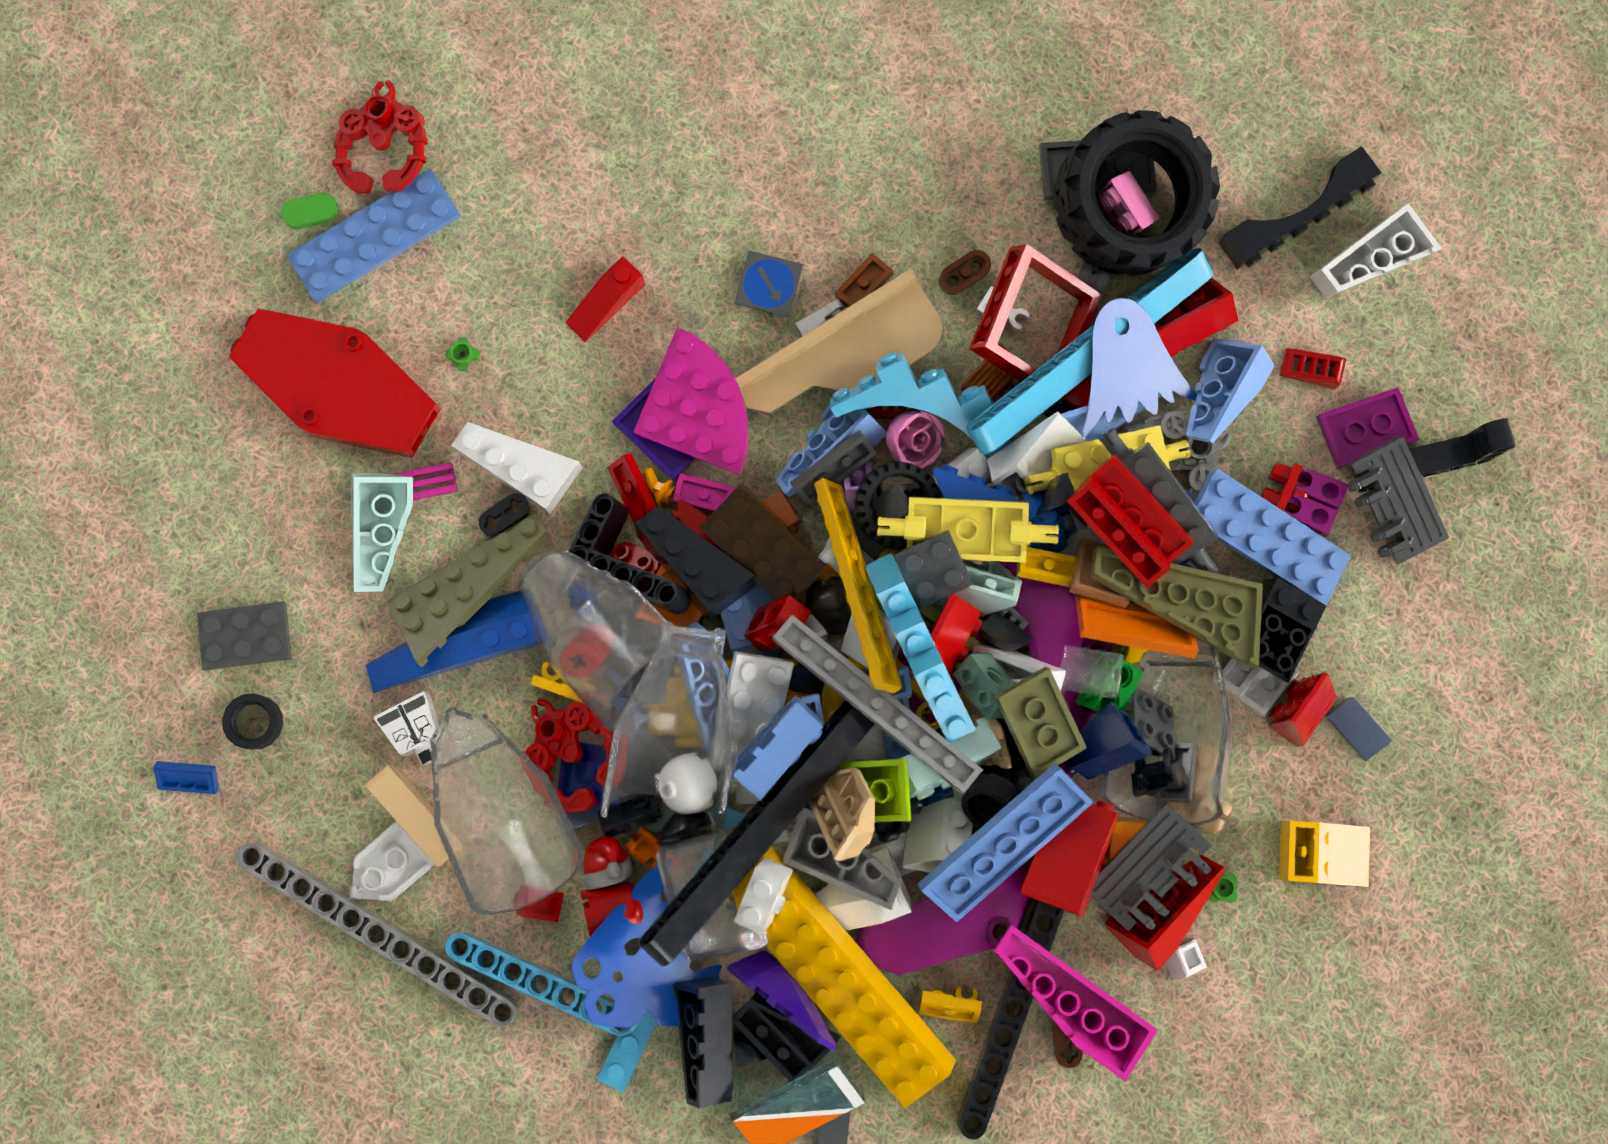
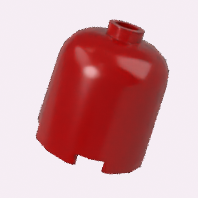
M623 882L597 889L580 891L582 900L588 899V902L583 903L590 937L619 904H626L624 916L632 924H639L642 921L643 909L640 901L632 899L631 896L635 884Z

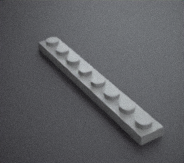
M791 615L773 636L772 640L960 794L963 795L983 770L891 694L875 689L869 676L795 616Z

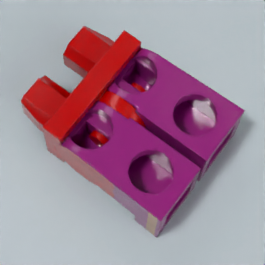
M1276 463L1271 470L1269 479L1282 484L1281 489L1277 492L1266 487L1261 497L1325 538L1329 535L1338 513L1337 510L1340 508L1347 492V484L1313 470L1303 468V466L1294 463L1291 467Z

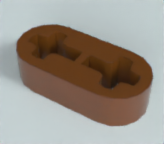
M1052 1020L1055 1059L1065 1068H1074L1081 1062L1083 1053ZM1065 1041H1069L1070 1049L1076 1051V1056L1071 1057V1062H1067L1066 1058L1060 1056V1052L1066 1049Z

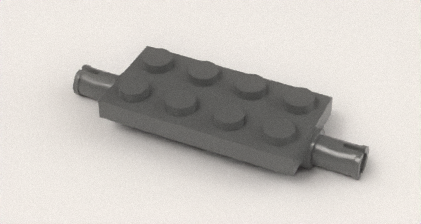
M1114 428L1108 431L1109 434H1103L1099 441L1102 442L1111 456L1115 453L1194 540V544L1171 563L1179 564L1185 559H1190L1197 569L1215 573L1219 567L1207 554L1204 547L1218 539V534L1150 443L1147 442L1140 448L1133 450L1132 448L1128 449Z

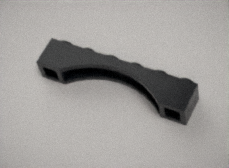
M1361 146L1338 161L1331 170L1328 183L1322 195L1307 208L1294 215L1275 220L1260 221L1247 219L1225 233L1218 243L1237 270L1244 265L1250 268L1262 259L1261 254L1269 250L1270 253H1273L1285 244L1283 240L1289 236L1295 239L1308 230L1306 225L1315 221L1318 224L1331 215L1329 211L1337 206L1339 209H1342L1354 200L1352 197L1354 194L1360 191L1363 195L1376 186L1374 181L1381 174V171Z

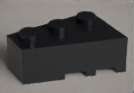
M756 992L733 1015L732 1022L795 1086L830 1049L815 1041L788 1019L789 1017L766 1002L767 999ZM829 1030L834 1042L837 1044L841 1035Z

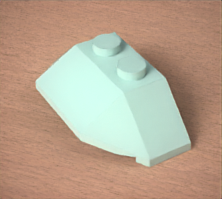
M963 560L973 585L954 594L981 611L980 617L1016 606L1022 580L1014 577L998 561H983V564L980 565L969 560ZM947 597L933 603L943 606Z

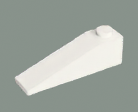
M887 846L870 852L903 881ZM904 881L892 910L831 883L819 892L814 893L846 931L884 923L911 912L910 895Z

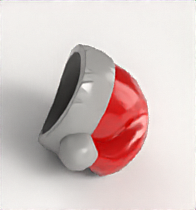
M611 836L599 837L586 847L582 864L583 880L586 889L591 890L624 881L632 875L633 862L631 856L620 846L617 838Z

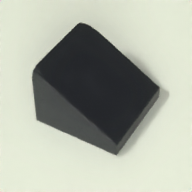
M798 662L793 669L788 689L795 692L817 693L821 695L825 683Z

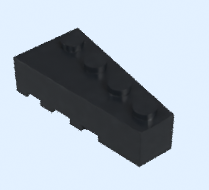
M659 506L635 522L636 536L676 584L690 593L692 603L708 622L755 587V575Z
M712 977L677 982L674 984L680 1020L679 1036L686 1103L696 1108H704L732 1101L733 1090L732 982Z

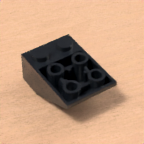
M1280 578L1264 579L1262 582L1258 667L1289 683L1327 605Z

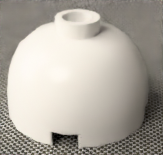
M695 752L672 758L664 765L659 774L658 787L664 803L671 810L681 814L705 811L715 801H711L713 792L717 791L715 772L711 764L706 759L701 760L696 756L698 753Z

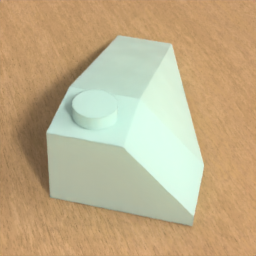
M351 473L353 592L384 591L396 550L404 533L406 521L413 507L412 476L383 473Z

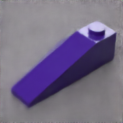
M762 950L731 963L727 967V970L744 985L767 999V1003L789 1017L788 1019L815 1041L834 1052L837 1045L812 999L775 956L766 950Z

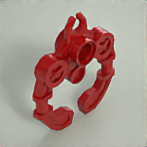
M391 80L385 82L389 89L387 95L381 96L379 94L384 83L383 81H378L373 88L372 97L367 100L366 104L359 110L350 109L345 111L339 120L340 128L333 142L336 154L335 159L332 160V166L336 168L343 183L357 194L371 193L374 181L372 177L364 172L352 171V162L347 159V150L353 149V140L363 139L368 134L370 144L376 150L384 151L390 146L391 139L396 130H399L405 136H409L408 143L413 146V155L407 156V162L402 169L390 170L383 174L382 183L386 192H400L405 189L419 174L423 164L427 162V157L424 155L425 145L428 144L424 128V116L414 106H403L395 100L396 91Z
M539 698L537 704L544 706L546 713L544 716L539 717L538 707L536 705L531 706V716L536 724V736L534 744L530 745L524 753L526 768L531 772L537 791H542L547 798L546 804L549 807L554 806L567 812L589 811L598 802L592 789H578L569 797L565 795L563 790L556 791L551 785L554 778L549 771L552 770L556 763V755L565 762H579L583 757V748L578 736L579 731H589L591 729L595 735L601 733L606 740L602 746L606 750L607 760L598 768L596 779L604 788L611 789L621 779L623 771V749L620 741L622 736L613 731L610 727L611 721L597 712L590 703L574 702L567 709L556 710L548 700Z

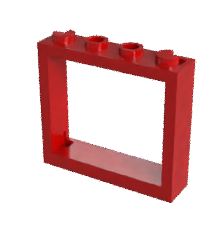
M1028 244L1009 248L969 347V350L1020 382L1037 369L997 345L1028 267L1078 300L1058 352L1088 330L1092 318L1098 310V303L1102 295Z

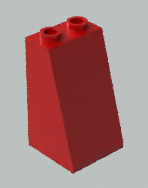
M1097 800L1096 805L1091 804L1035 853L1020 893L1084 918L1119 818L1118 813L1113 811L1114 806Z

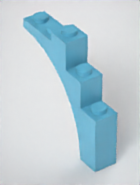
M902 351L896 354L895 352L885 354L876 363L877 376H866L858 382L859 385L849 390L848 388L840 389L830 399V409L835 418L869 407L904 406L924 410L947 420L961 429L971 440L972 438L966 429L968 424L994 404L985 385L969 387L958 397L944 368L939 370L931 369L922 374L921 379L917 380ZM1012 438L993 452L984 454L986 459L988 460L1013 442Z
M892 553L865 565L876 595L946 740L952 742L975 731L974 724L944 665Z

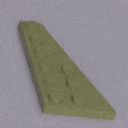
M536 512L386 601L416 663L421 668L429 661L426 657L436 647L441 649L448 641L446 637L456 627H462L494 595L492 591L502 581L506 583L513 576L511 571L521 561H527L550 538L548 531Z
M1099 546L1093 549L1090 578L1254 670L1259 666L1263 584L1171 563L1170 570L1146 588L1111 549Z

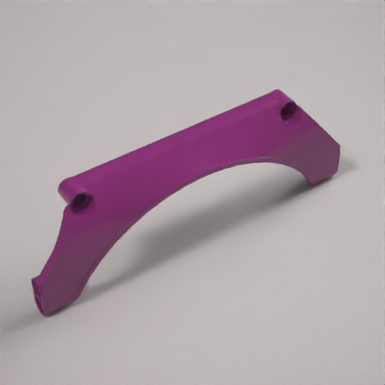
M998 561L1014 577H1018V562ZM1018 577L1022 580L1017 604L1013 608L1029 622L1023 631L1033 637L1028 644L1031 656L1034 659L1066 671L1061 693L1078 730H1080L1094 716L1075 703L1081 688L1085 685L1094 668L1096 661L1091 659V655L1096 649H1104L1112 654V651L1105 641L1080 637L1076 600L1073 593L1069 592L1068 587ZM1064 763L1059 764L1058 766L1072 779L1073 774L1065 767ZM1035 854L958 922L952 919L928 897L912 904L911 912L884 923L859 928L855 942L876 967L900 976L994 949L1000 941L996 936V930L1000 925L1005 924L1008 927L1012 925L1019 931L1021 929L1031 898L1021 894L1020 891Z

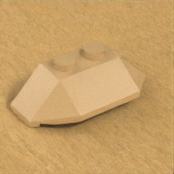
M854 767L838 770L829 777L809 801V804L834 859L841 861L859 856L863 848L871 842L874 832L875 798L859 769Z

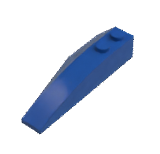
M527 589L488 600L462 627H456L446 637L448 641L441 649L436 647L426 657L429 661L422 668L416 663L406 642L368 663L366 668L372 691L376 693L541 645Z

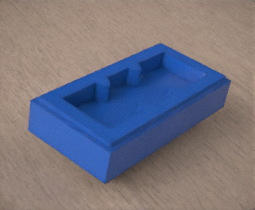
M157 761L153 768L158 790L216 794L219 788L216 767L212 765Z

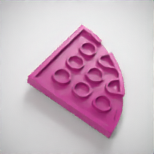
M677 327L633 433L740 476L748 449V415L740 387L725 362L711 347L690 332Z

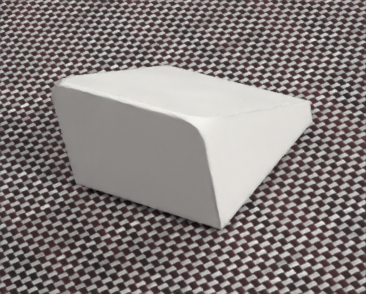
M1196 939L1179 945L1178 949L1166 961L1173 980L1187 978L1207 967Z

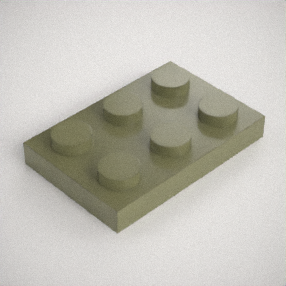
M1043 667L994 696L1031 776L1037 778L1054 763L1059 765L1087 748L1050 668Z

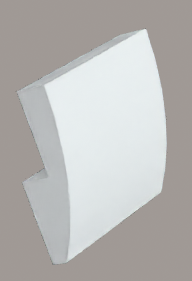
M1232 658L1216 678V681L1265 718L1297 677L1299 670L1296 668L1290 682L1286 683L1260 667L1253 670Z

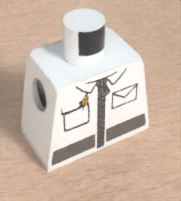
M423 691L374 716L376 723L401 756L407 757L415 753L421 766L428 765L438 759L431 744L442 739L443 736L429 693Z

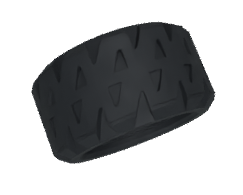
M1137 110L1133 114L1124 112L1104 120L1076 144L1072 151L1068 153L1058 171V182L1054 186L1053 204L1059 214L1056 217V221L1062 236L1074 245L1071 249L1085 262L1098 265L1097 269H1104L1115 275L1129 274L1134 276L1146 274L1174 262L1196 247L1207 234L1206 230L1215 219L1219 200L1216 197L1220 190L1217 166H1211V151L1200 136L1193 137L1191 128L1187 124L1173 116H1169L1166 119L1157 111ZM1121 152L1139 153L1153 159L1165 170L1173 186L1175 205L1172 218L1161 235L1151 238H1137L1126 235L1110 225L1102 215L1096 200L1095 181L1099 167L1106 157Z

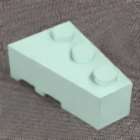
M985 717L975 721V731L950 742L979 767L1002 749ZM910 753L900 758L907 759L910 799L917 796L918 800H922L935 792L934 788L941 786L944 790L951 787V785Z

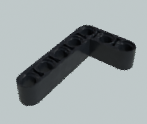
M1502 418L1485 423L1464 436L1409 450L1421 476L1424 478L1449 472V469L1453 471L1476 465V462L1477 464L1491 461L1515 448L1516 443L1508 418ZM1352 469V472H1353V475H1354V479H1356V478H1358L1359 476L1365 474V473H1366V470L1363 471L1362 473L1356 475V474H1354V471H1353V469ZM1372 483L1362 487L1358 492L1362 493L1366 492L1367 489L1369 491L1374 489Z
M607 493L598 495L593 500L567 553V566L589 580H593L673 614L679 615L686 612L692 601L688 591L669 579L609 556L627 520L628 509L624 504Z

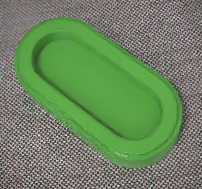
M318 193L286 202L282 207L281 217L290 228L303 229L331 222L338 215L339 206L330 194Z

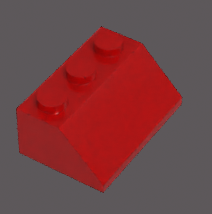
M1211 277L1155 322L1154 326L1170 357L1239 321L1233 294Z
M953 593L947 597L929 632L952 681L954 676L951 671L955 663H962L969 650V647L965 646L969 636L975 637L983 622L978 619L981 611ZM910 670V679L916 681L912 670Z

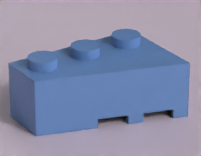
M795 695L733 759V776L754 796L761 800L788 767L792 766L800 758L808 744L812 745L819 739L823 733L821 730L823 728L822 719Z

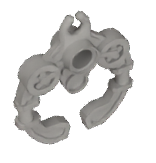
M1171 411L1164 415H1156L1149 418L1146 416L1142 419V422L1132 427L1130 425L1125 427V433L1160 425L1164 438L1172 440L1173 443L1182 440L1188 442L1189 447L1179 449V452L1190 450V457L1170 461L1169 467L1170 471H1189L1187 482L1190 488L1188 491L1191 489L1190 498L1193 502L1196 500L1210 470L1214 468L1216 452L1224 449L1232 438L1227 433L1221 442L1214 441L1209 443L1201 441L1205 446V451L1201 455L1195 454L1191 449V443L1194 439H1189L1186 436L1189 423L1188 418L1178 411Z

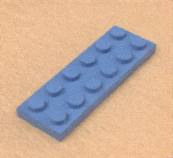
M430 168L417 176L402 191L390 192L286 256L314 301L319 303L457 220L461 215Z
M1218 468L1211 469L1194 503L1217 532V540L1276 578H1280L1327 605L1351 555Z
M1054 763L918 883V886L926 896L958 922L1086 810L1093 801Z

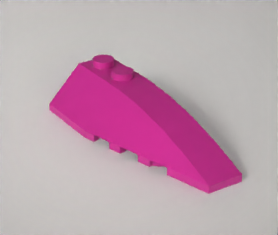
M1010 925L995 947L994 952L1077 1048L1123 1081H1126L1158 1029Z

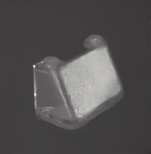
M735 827L695 833L683 837L672 844L661 846L658 849L656 862L668 905ZM731 893L686 945L682 953L688 959L700 960L759 949L769 945L766 930L760 935L734 922L738 911L733 893Z

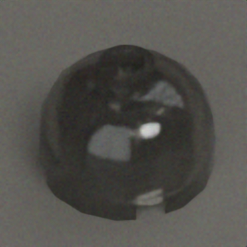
M831 576V580L823 582L822 579L815 581L808 588L805 595V607L811 611L810 615H813L828 635L846 633L852 614L850 605L846 600L847 594L840 576Z

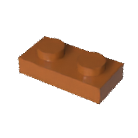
M871 253L834 293L835 298L839 299L846 307H850L882 287L894 274L893 269Z

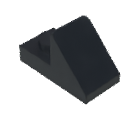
M1068 472L1050 480L1036 512V516L1056 510L1057 523L1060 529L1064 531L1065 537L1088 529L1086 521L1067 502V499L1074 493Z

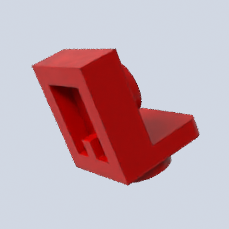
M522 885L514 900V907L517 909L516 914L526 918L558 922L564 893Z

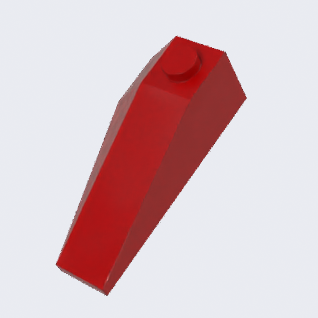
M1203 855L1199 857L1211 868L1207 874L1199 870L1193 861L1182 866L1195 876L1198 883L1194 887L1174 871L1172 873L1179 880L1162 897L1154 890H1149L1169 911L1165 917L1158 914L1145 899L1138 905L1146 915H1149L1154 920L1156 926L1152 930L1147 928L1130 911L1128 913L1137 923L1129 931L1113 916H1110L1104 923L1105 927L1136 959L1156 971L1178 949L1225 872L1224 866Z

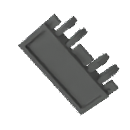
M1397 436L1350 463L1354 474L1358 475L1365 470L1366 473L1346 485L1349 492L1360 490L1371 483L1374 488L1355 499L1356 507H1363L1369 504L1378 525L1390 522L1377 529V531L1370 534L1371 540L1373 542L1382 541L1393 534L1397 538L1378 549L1377 552L1380 558L1392 555L1396 564L1399 565L1449 538L1403 436Z
M1166 802L1100 870L1091 897L1127 931L1137 923L1128 911L1136 916L1147 928L1152 930L1156 926L1154 920L1149 915H1146L1138 905L1145 899L1158 914L1165 917L1169 911L1149 890H1154L1162 897L1179 880L1170 871V868L1175 870L1187 883L1194 887L1198 883L1195 876L1184 869L1179 863L1187 856L1196 864L1199 870L1207 874L1211 868L1190 848L1194 846L1204 854L1212 845Z

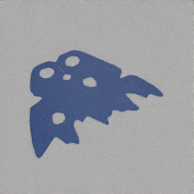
M672 857L665 859L652 868L633 888L632 899L640 901L643 909L642 921L639 924H632L624 916L626 904L617 905L582 946L572 962L571 970L577 986L588 991L584 1005L590 1020L594 1024L610 1027H630L640 1022L644 1012L648 1011L659 1026H680L677 997L672 992L674 984L703 977L720 979L719 972L722 965H714L695 971L688 967L692 959L685 952L701 933L702 929L698 931L681 953L669 965L664 967L660 966L641 947L634 956L626 954L624 945L631 939H641L647 929L676 897L674 896L660 903L662 892L671 880L667 871L674 861ZM590 958L598 960L601 965L600 973L595 978H588L583 973V964ZM616 971H620L623 974L620 982H616L613 979V974ZM603 994H609L614 999V1008L607 1014H601L596 1008V1001Z

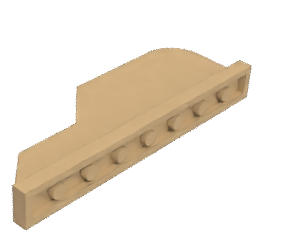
M909 269L735 379L743 395L746 409L771 414L813 387L833 391L848 388L849 390L859 385L858 382L869 375L877 376L876 363L879 362L882 356L890 352H895L896 354L902 351L909 366H911L936 349L942 338V321L917 282L916 276Z

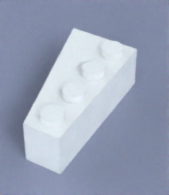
M1408 203L1394 211L1309 277L1326 299L1427 257L1442 248Z
M467 422L451 445L457 453L517 493L523 495L548 514L552 513L582 470L579 461Z

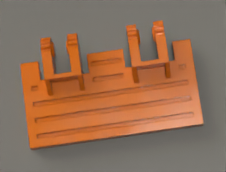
M1076 594L1075 596L1080 637L1195 659L1199 651L1196 637L1138 604L1129 603L1126 608L1082 595Z

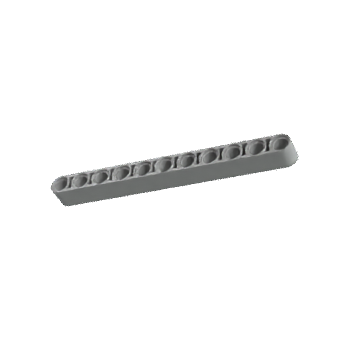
M247 843L238 850L236 855L237 862L244 870L489 1022L501 1027L509 1025L517 1019L520 1011L515 999L273 849L261 843ZM254 848L259 852V860L256 864H252L249 860V853ZM277 864H281L284 868V875L280 880L276 879L273 874ZM302 879H305L309 884V891L306 895H302L298 890L299 882ZM328 894L334 899V906L330 911L326 910L323 906V899ZM351 910H355L359 914V922L356 926H352L348 922V914ZM376 925L381 926L384 930L385 935L381 942L376 941L372 935ZM401 941H405L410 947L407 957H402L397 951V946ZM426 956L431 957L435 962V968L432 973L426 972L422 967L423 959ZM450 972H455L460 977V985L457 988H452L447 982ZM475 988H481L485 992L486 999L483 1004L476 1003L473 1000L472 993ZM504 1003L510 1007L511 1016L509 1019H502L498 1015L497 1009L500 1004Z

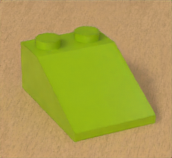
M907 759L842 762L835 770L836 772L855 767L861 771L875 798L874 822L911 821Z

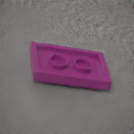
M1398 387L1319 414L1316 417L1336 469L1349 466L1350 463L1359 459V456L1397 436H1403L1407 445L1420 440Z

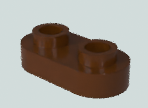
M981 250L970 251L942 271L939 277L940 288L948 295H958L988 274L991 268L990 257ZM971 264H979L980 270H973ZM948 279H956L957 285H950Z

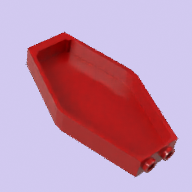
M258 308L255 314H252L247 319L245 331L240 338L234 341L230 349L231 354L229 358L301 430L314 438L413 458L441 410L366 333L356 328Z

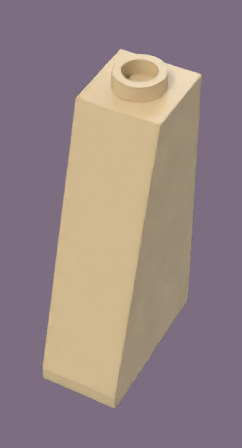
M387 765L364 784L437 868H443L444 866L451 868L463 858L460 853L466 849L401 767Z

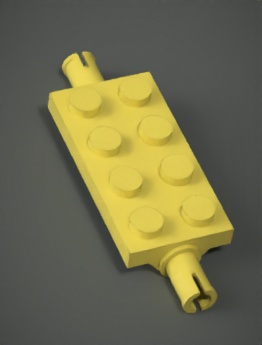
M1160 425L1119 434V437L1128 449H1138L1149 442L1169 470L1170 461L1190 457V450L1179 452V449L1189 447L1186 440L1167 445L1164 444ZM1099 439L1050 450L1053 460L1052 467L1048 472L1027 475L1025 477V484L1037 482V484L1028 486L1026 489L1029 494L1044 491L1047 489L1050 480L1068 472L1075 491L1096 468L1111 457V454Z
M909 497L908 516H905V519L878 517V526L890 527H878L877 536H904V539H907L908 548L949 529L962 560L1026 563L1027 545H1030L1031 542L1058 544L1057 535L1046 534H1058L1059 526L1031 525V521H1028L1029 502Z

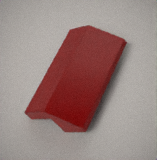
M1115 453L1096 468L1067 499V502L1146 588L1170 570L1171 562L1194 544V540Z

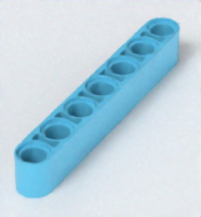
M453 934L446 941L445 950L448 957L609 1033L623 1036L633 1032L638 1026L637 1022L624 1030L619 1027L594 1024L590 1020L584 1005V1000L588 993L587 990L579 988L576 982L473 934ZM462 938L468 944V949L464 955H461L457 950V943ZM487 951L492 952L495 960L491 967H487L483 962V956ZM513 963H517L521 968V975L517 980L513 979L509 972ZM540 975H543L548 980V987L544 992L539 991L536 987V980ZM567 987L571 988L575 993V1000L572 1004H567L563 1000V991ZM605 995L598 997L597 1001L602 1005L601 1014L611 1012L614 1008V1000Z

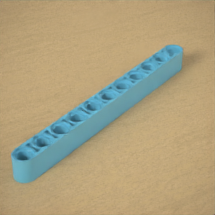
M1194 248L1172 262L1127 299H1131L1141 305L1153 323H1155L1213 276V271L1202 249ZM1118 318L1115 322V330L1118 334L1124 335L1129 330V323L1125 318ZM1094 325L968 424L966 429L981 454H987L999 448L1092 373Z

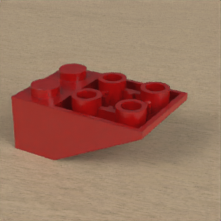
M1326 672L1316 675L1311 674L1309 677H1303L1300 681L1294 680L1286 691L1289 697L1283 705L1281 703L1277 704L1269 716L1273 720L1268 726L1296 747L1305 745L1337 699L1330 677Z

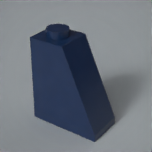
M1110 701L1079 730L1087 748L1063 763L1073 775L1078 773L1090 780L1147 757L1152 751L1130 715Z

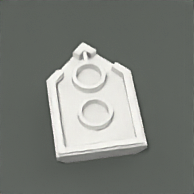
M395 821L354 856V872L350 898L392 902L435 864L398 822Z

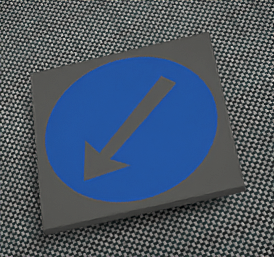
M749 251L735 304L770 314L790 317L803 264Z

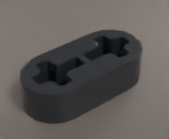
M521 494L508 495L480 516L479 527L486 535L494 537L526 518L530 512V504ZM513 501L524 503L521 505V513L517 514V512L512 511L508 515L505 514L512 509L511 503ZM503 515V518L497 522V529L493 530L491 527L486 529V526L489 524L487 520L489 517L497 519Z

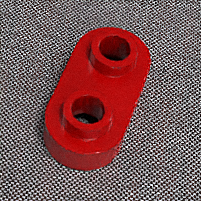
M630 542L619 543L610 553V556L654 574H657L661 566L650 551Z

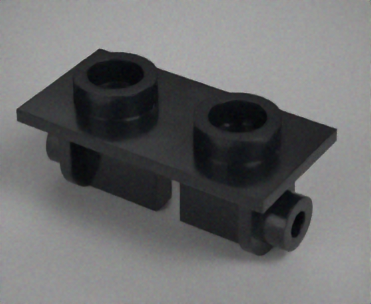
M654 792L637 796L634 799L616 805H610L598 811L601 831L604 832L605 836L611 835L612 837L632 830L631 821L635 820L639 828L653 822L656 823L657 819L662 817Z

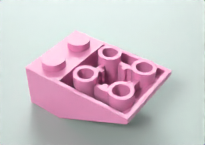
M1130 171L1113 178L1097 193L1099 198L1097 203L1104 214L1109 213L1114 221L1112 226L1126 235L1134 237L1160 219Z

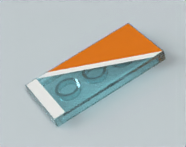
M835 1058L730 1113L731 1122L749 1144H788L866 1102L862 1092Z

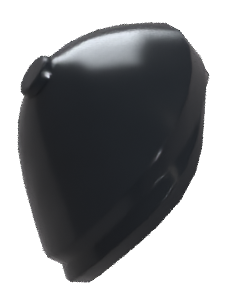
M702 811L692 814L674 812L657 835L656 843L659 846L676 843L691 834L711 831L712 821L708 812Z

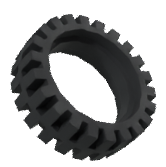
M890 462L873 469L861 481L856 492V499L854 500L855 515L861 529L874 542L888 548L902 549L907 548V539H904V536H877L879 526L872 517L870 508L873 491L884 480L897 476L912 479L921 487L925 497L941 498V491L934 478L923 468L907 462Z

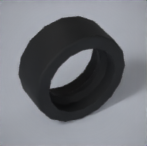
M255 693L243 694L233 699L225 708L222 717V728L227 739L235 746L249 750L263 749L273 744L280 736L283 727V714L279 706L272 699ZM256 704L262 706L267 711L270 724L262 736L256 739H248L238 732L236 719L238 713L244 707Z
M980 774L963 794L961 807L966 817L973 824L981 828L999 810L989 808L983 804L978 798V794L994 797L1005 807L1020 792L1013 783L1004 777L995 774Z

